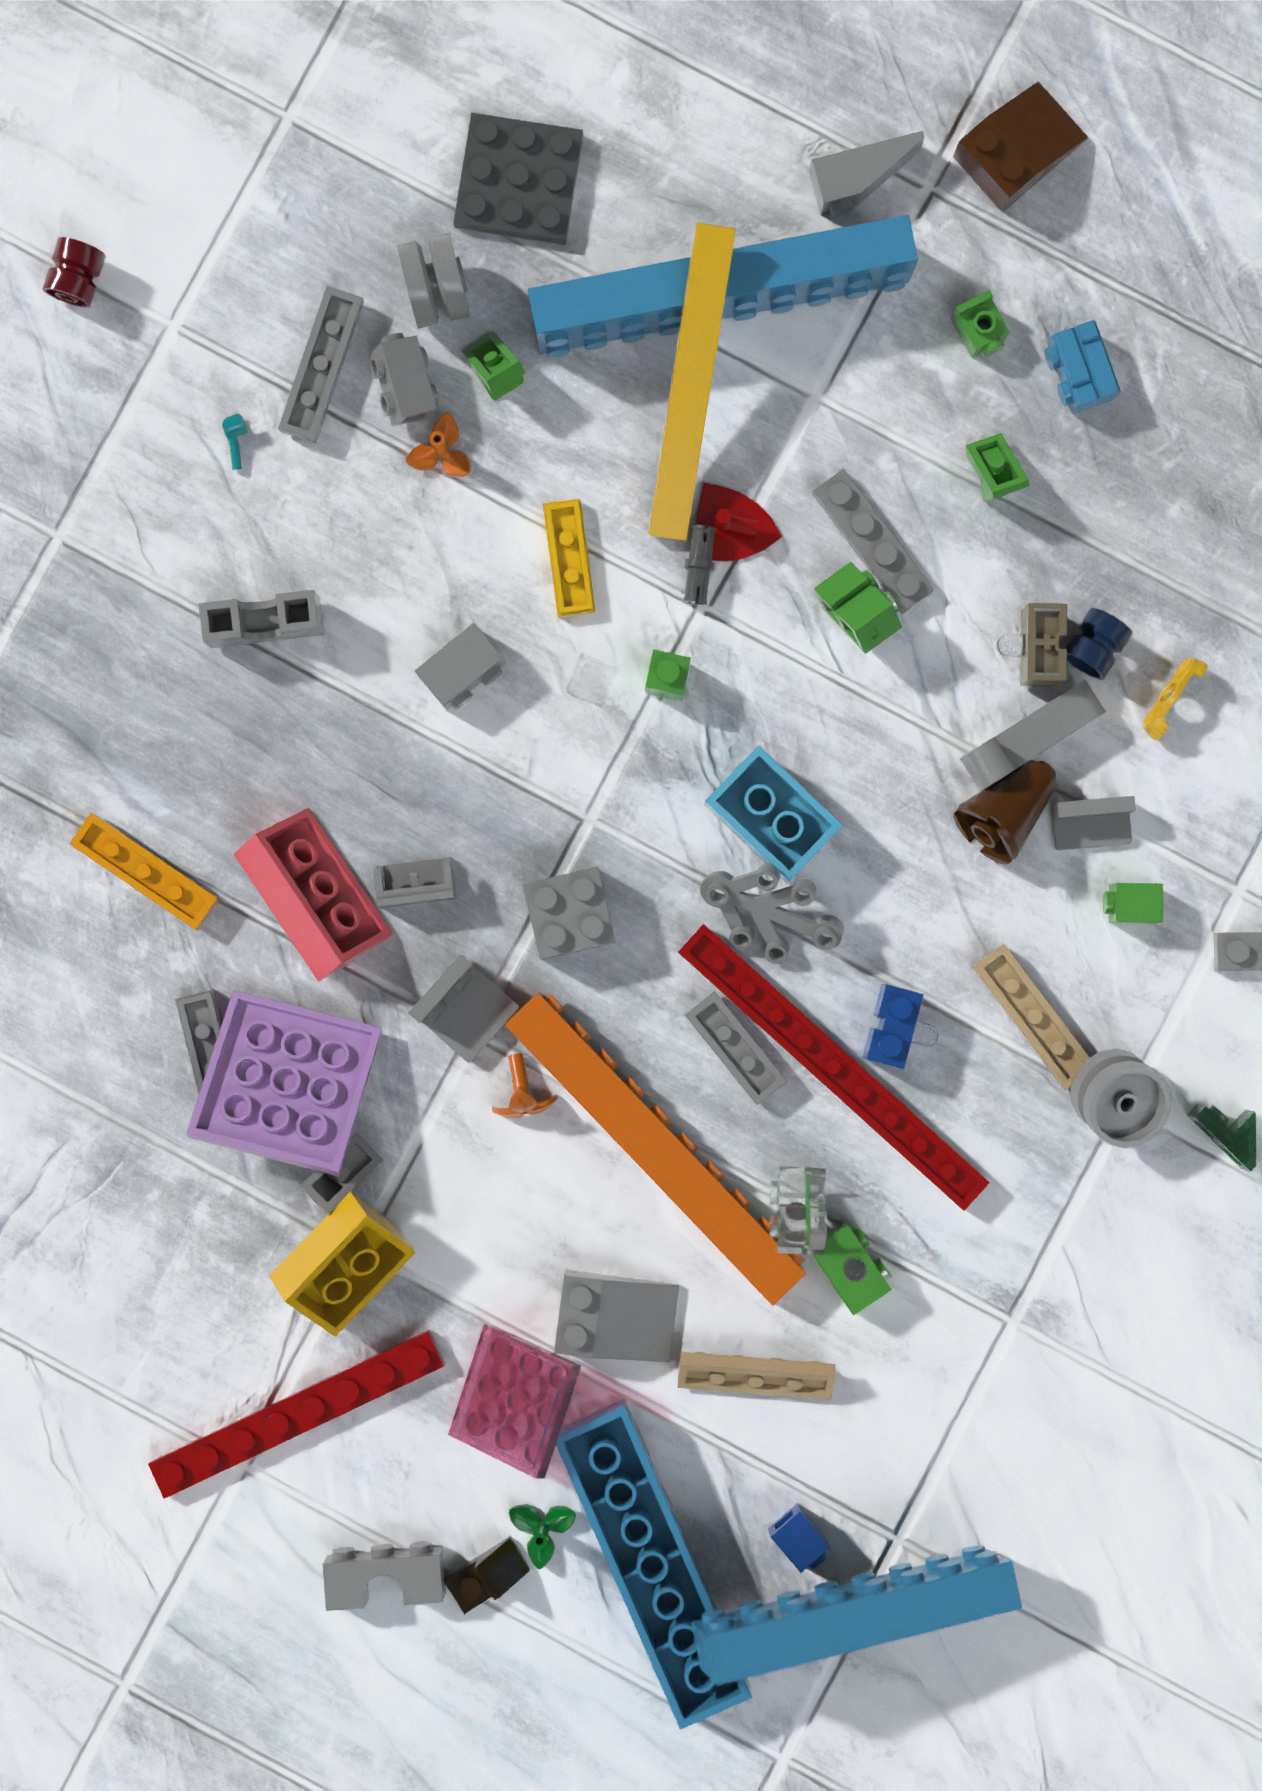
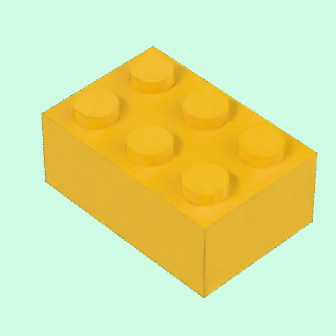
M350 1191L269 1277L284 1302L336 1337L411 1259L416 1251L396 1225Z

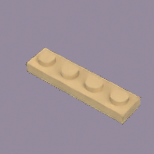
M1001 944L971 967L1063 1090H1067L1072 1085L1076 1071L1090 1057L1005 944Z
M681 1352L677 1388L831 1400L836 1370L835 1364L821 1363L819 1361L803 1362L780 1358L765 1359L744 1357L742 1355L728 1356L706 1354L704 1352Z

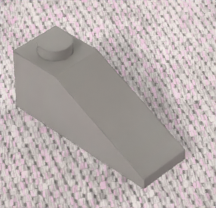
M923 131L812 159L809 174L820 215L831 213L832 216H842L851 212L854 209L853 207L858 206L920 152L924 141Z

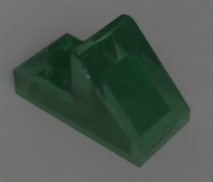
M1196 1104L1190 1110L1187 1116L1240 1169L1251 1172L1256 1167L1255 1111H1243L1227 1127L1228 1118L1213 1105L1208 1108L1207 1106Z

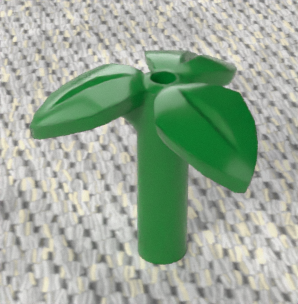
M528 1504L516 1505L510 1508L508 1512L511 1523L519 1531L534 1530L533 1536L527 1543V1551L533 1565L539 1570L549 1563L554 1553L555 1544L549 1536V1531L564 1533L571 1528L576 1519V1513L566 1506L550 1507L544 1520H540L537 1508Z

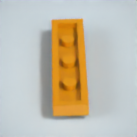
M94 813L89 814L69 843L195 930L200 929L220 899Z

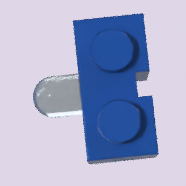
M881 984L873 1014L881 1017L878 1029L870 1028L862 1058L904 1069L911 1043L930 1047L937 1042V1029L930 1024L917 1021L924 994L888 984Z

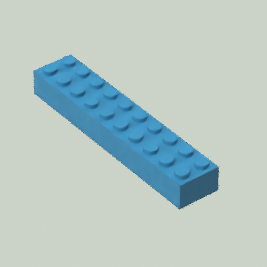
M909 215L734 248L722 319L734 317L735 321H744L754 318L757 312L771 310L773 314H780L794 308L793 305L808 303L809 306L815 307L829 303L831 298L845 295L846 299H857L866 296L870 290L883 288V292H893L904 288L905 284L910 282L918 261ZM691 257L528 288L539 354L547 353L549 357H559L570 353L572 348L585 346L587 350H595L607 346L608 341L622 339L625 343L642 340L645 337L644 334L659 332L660 335H672L678 333Z

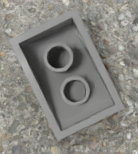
M565 1270L554 1353L599 1359L670 1362L679 1284Z

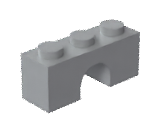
M315 590L275 594V599L261 602H241L238 599L199 603L203 642L210 648L324 635L320 597Z
M421 1541L410 1544L409 1549L394 1550V1545L382 1544L371 1547L369 1552H356L353 1547L332 1550V1554L327 1555L322 1564L326 1611L365 1608L369 1600L368 1582L380 1575L391 1576L399 1582L403 1591L404 1605L443 1602L446 1594L443 1546L433 1547V1542Z

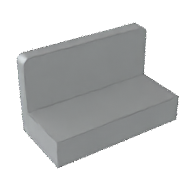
M1135 796L1066 801L1051 805L1055 849L1069 850L1130 844L1132 842L1130 813L1136 811Z

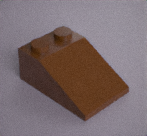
M1038 81L991 113L959 140L953 158L1003 213L1088 139V136Z

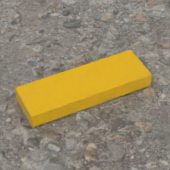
M580 499L543 503L558 618L596 613Z

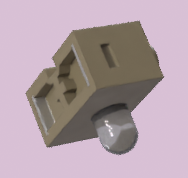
M1028 603L1021 610V634H1004L998 639L997 649L1000 654L1006 657H1020V686L1058 687L1066 681L1067 649H1059V642L1067 636V604Z

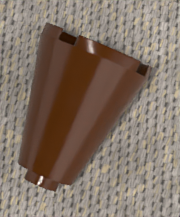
M1029 760L961 803L953 816L958 829L970 843L975 838L984 846L979 851L984 856L997 863L1009 864L1018 856L1057 787L1055 770L1045 761Z

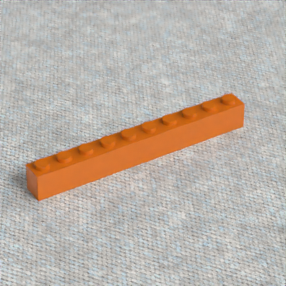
M538 992L504 1025L762 1296L774 1306L806 1275V1272L800 1266L805 1262L803 1257L790 1244L783 1248L774 1237H771V1232H777L778 1234V1231L763 1216L757 1221L748 1212L747 1209L752 1204L737 1188L731 1193L720 1182L725 1177L710 1160L703 1164L693 1154L698 1150V1147L683 1132L677 1137L667 1127L672 1120L656 1104L650 1109L640 1097L645 1092L630 1076L623 1081L614 1071L618 1066L616 1061L603 1048L597 1053L587 1043L592 1036L577 1021L570 1025L560 1015L565 1008L551 993L543 997Z

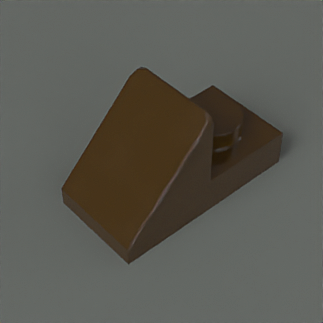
M509 1536L445 1577L444 1583L462 1612L466 1614L491 1597L494 1600L499 1599L530 1571V1567Z

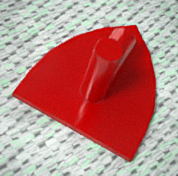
M703 483L695 525H705V529L708 526L716 528L711 561L729 562L745 559L766 550L782 538L772 518L758 503L741 492L719 485Z

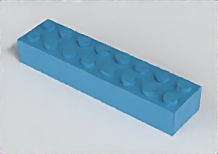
M622 1399L555 1429L554 1442L680 1730L752 1698L748 1678L716 1685L700 1669L691 1622L701 1620L702 1613L716 1610L717 1607L626 1399Z
M971 1546L962 1549V1555L949 1558L946 1554L934 1555L925 1559L926 1564L912 1567L910 1563L898 1564L889 1567V1573L875 1576V1573L872 1572L861 1573L851 1577V1583L839 1586L837 1582H825L814 1586V1592L801 1595L800 1591H788L777 1595L778 1601L763 1604L762 1600H752L740 1604V1610L725 1613L723 1609H716L701 1614V1620L691 1622L700 1669L716 1685H722L1022 1609L1013 1561L999 1555L996 1551L985 1549V1546Z

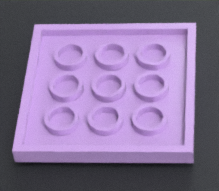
M233 990L186 1133L187 1137L339 1176L380 1041L382 1028Z

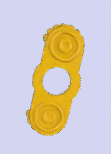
M1189 657L1183 661L1170 682L1158 696L1156 703L1146 715L1142 724V728L1147 731V734L1152 739L1158 740L1162 738L1166 729L1170 727L1164 720V717L1180 697L1193 674L1199 677L1204 676L1208 666L1202 660Z

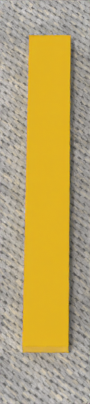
M696 222L648 534L650 536L687 540L736 228Z

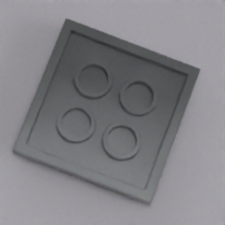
M471 112L454 215V228L566 245L583 141V130Z

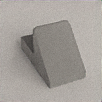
M356 1132L350 1138L339 1176L315 1171L299 1187L325 1214H328L383 1159Z

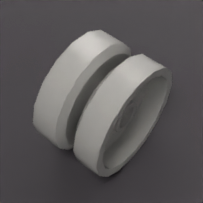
M450 233L430 238L428 245L432 263L428 264L425 263L422 248L416 241L397 245L418 329L437 324L439 319L435 303L437 299L442 298L446 316L451 321L470 316L464 294L468 290L459 256L455 257Z
M1111 1049L1100 1051L1088 1058L1076 1071L1071 1085V1103L1077 1115L1097 1136L1109 1145L1127 1148L1142 1145L1154 1138L1163 1128L1171 1110V1093L1164 1079L1132 1052Z

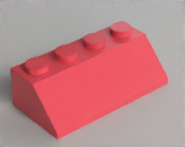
M309 808L256 833L234 853V856L318 982L344 968L393 934Z

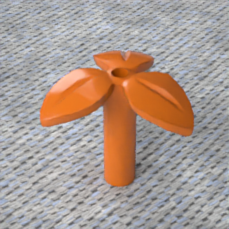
M449 412L443 414L433 427L432 434L430 435L432 447L425 444L418 445L405 458V462L409 466L421 471L432 470L439 459L443 462L444 472L452 477H464L469 475L471 471L470 460L464 452L449 451V447L454 445L459 439L457 423Z
M517 1053L508 1056L514 1092L510 1098L509 1108L492 1106V1112L502 1117L521 1118L524 1114L535 1115L551 1107L558 1099L557 1095L537 1102L530 1094L523 1054Z

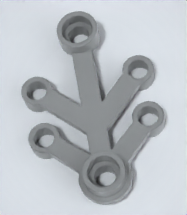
M764 864L757 871L738 877H733L725 871H716L706 876L702 881L700 893L703 900L712 907L720 908L731 929L729 941L737 949L749 948L754 938L753 928L744 923L737 907L750 912L767 944L765 957L773 964L785 962L790 950L788 942L781 938L773 921L811 936L815 945L823 950L835 948L841 942L844 926L837 917L822 915L814 921L780 907L792 902L800 906L811 904L816 894V886L808 879H800L792 886L772 891L777 887L780 872L775 866ZM762 875H769L773 880H765ZM758 887L763 891L772 892L755 897L743 891ZM714 890H720V891H722L724 894H720V893H718V892H716V891H714ZM798 890H806L809 895H801ZM736 934H744L747 939H741ZM821 934H828L831 937H825ZM772 948H778L783 953H775Z

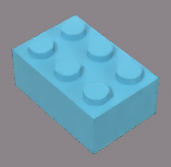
M759 745L704 803L765 864L775 866L780 872V878L786 884L843 826Z

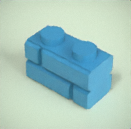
M1095 320L1057 332L1051 336L1047 342L1048 348L1044 350L1045 359L1051 371L1057 370L1061 381L1057 385L1059 398L1064 406H1070L1072 414L1116 399L1121 390Z

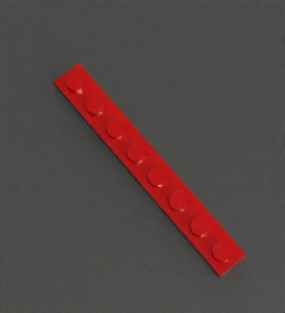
M427 1330L150 1461L148 1466L163 1499L168 1498L444 1367L445 1362L430 1330Z

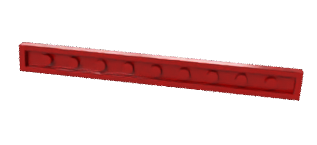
M703 924L678 951L687 962L960 1209L965 1211L988 1186L990 1182L706 925Z

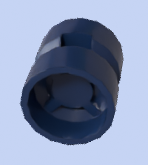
M1092 607L1079 625L1081 634L1073 635L1064 649H1067V662L1088 676L1103 680L1115 663L1113 654L1123 651L1133 632L1115 616Z

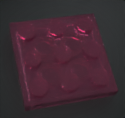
M484 1324L448 1435L535 1479H545L582 1365L499 1327Z

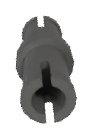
M705 525L692 526L689 559H685L684 568L688 569L685 597H683L684 603L692 604V602H695L694 605H707L710 572H713L715 563L711 561L716 528L708 526L705 529Z

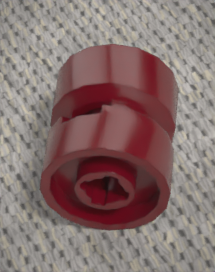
M59 237L52 256L56 266L48 269L42 290L59 301L78 307L89 308L97 287L92 279L100 276L106 255L98 248L82 241Z

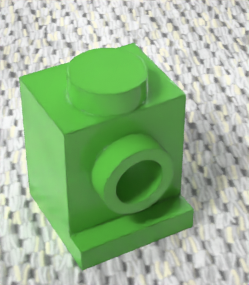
M990 290L957 306L951 316V320L971 358L980 353H983L984 357L999 351L1005 346L1003 341L1006 340L1010 333L992 300L993 295ZM985 319L990 328L981 329L977 321Z

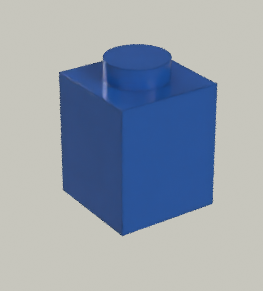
M798 1504L793 1506L768 1528L770 1538L800 1573L808 1567L810 1570L817 1568L828 1556L826 1552L830 1549L828 1539Z

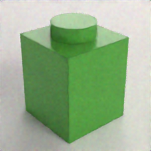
M653 649L645 684V693L682 701L691 658Z
M1109 884V891H1105L1103 894V913L1109 914V923L1163 922V884Z

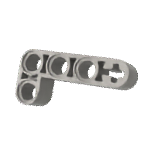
M1084 680L997 736L978 746L960 760L979 790L982 791L1106 711L1087 681Z

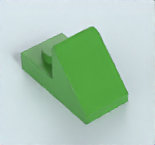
M495 332L462 351L493 400L499 399L524 382L522 375L525 374V371L520 361Z
M1002 433L966 445L967 458L980 479L983 502L1029 486L1028 477Z

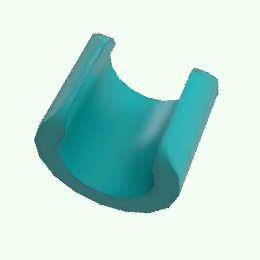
M240 414L226 417L223 420L222 427L230 445L232 470H240L242 467L237 436L246 434L248 431L243 417Z

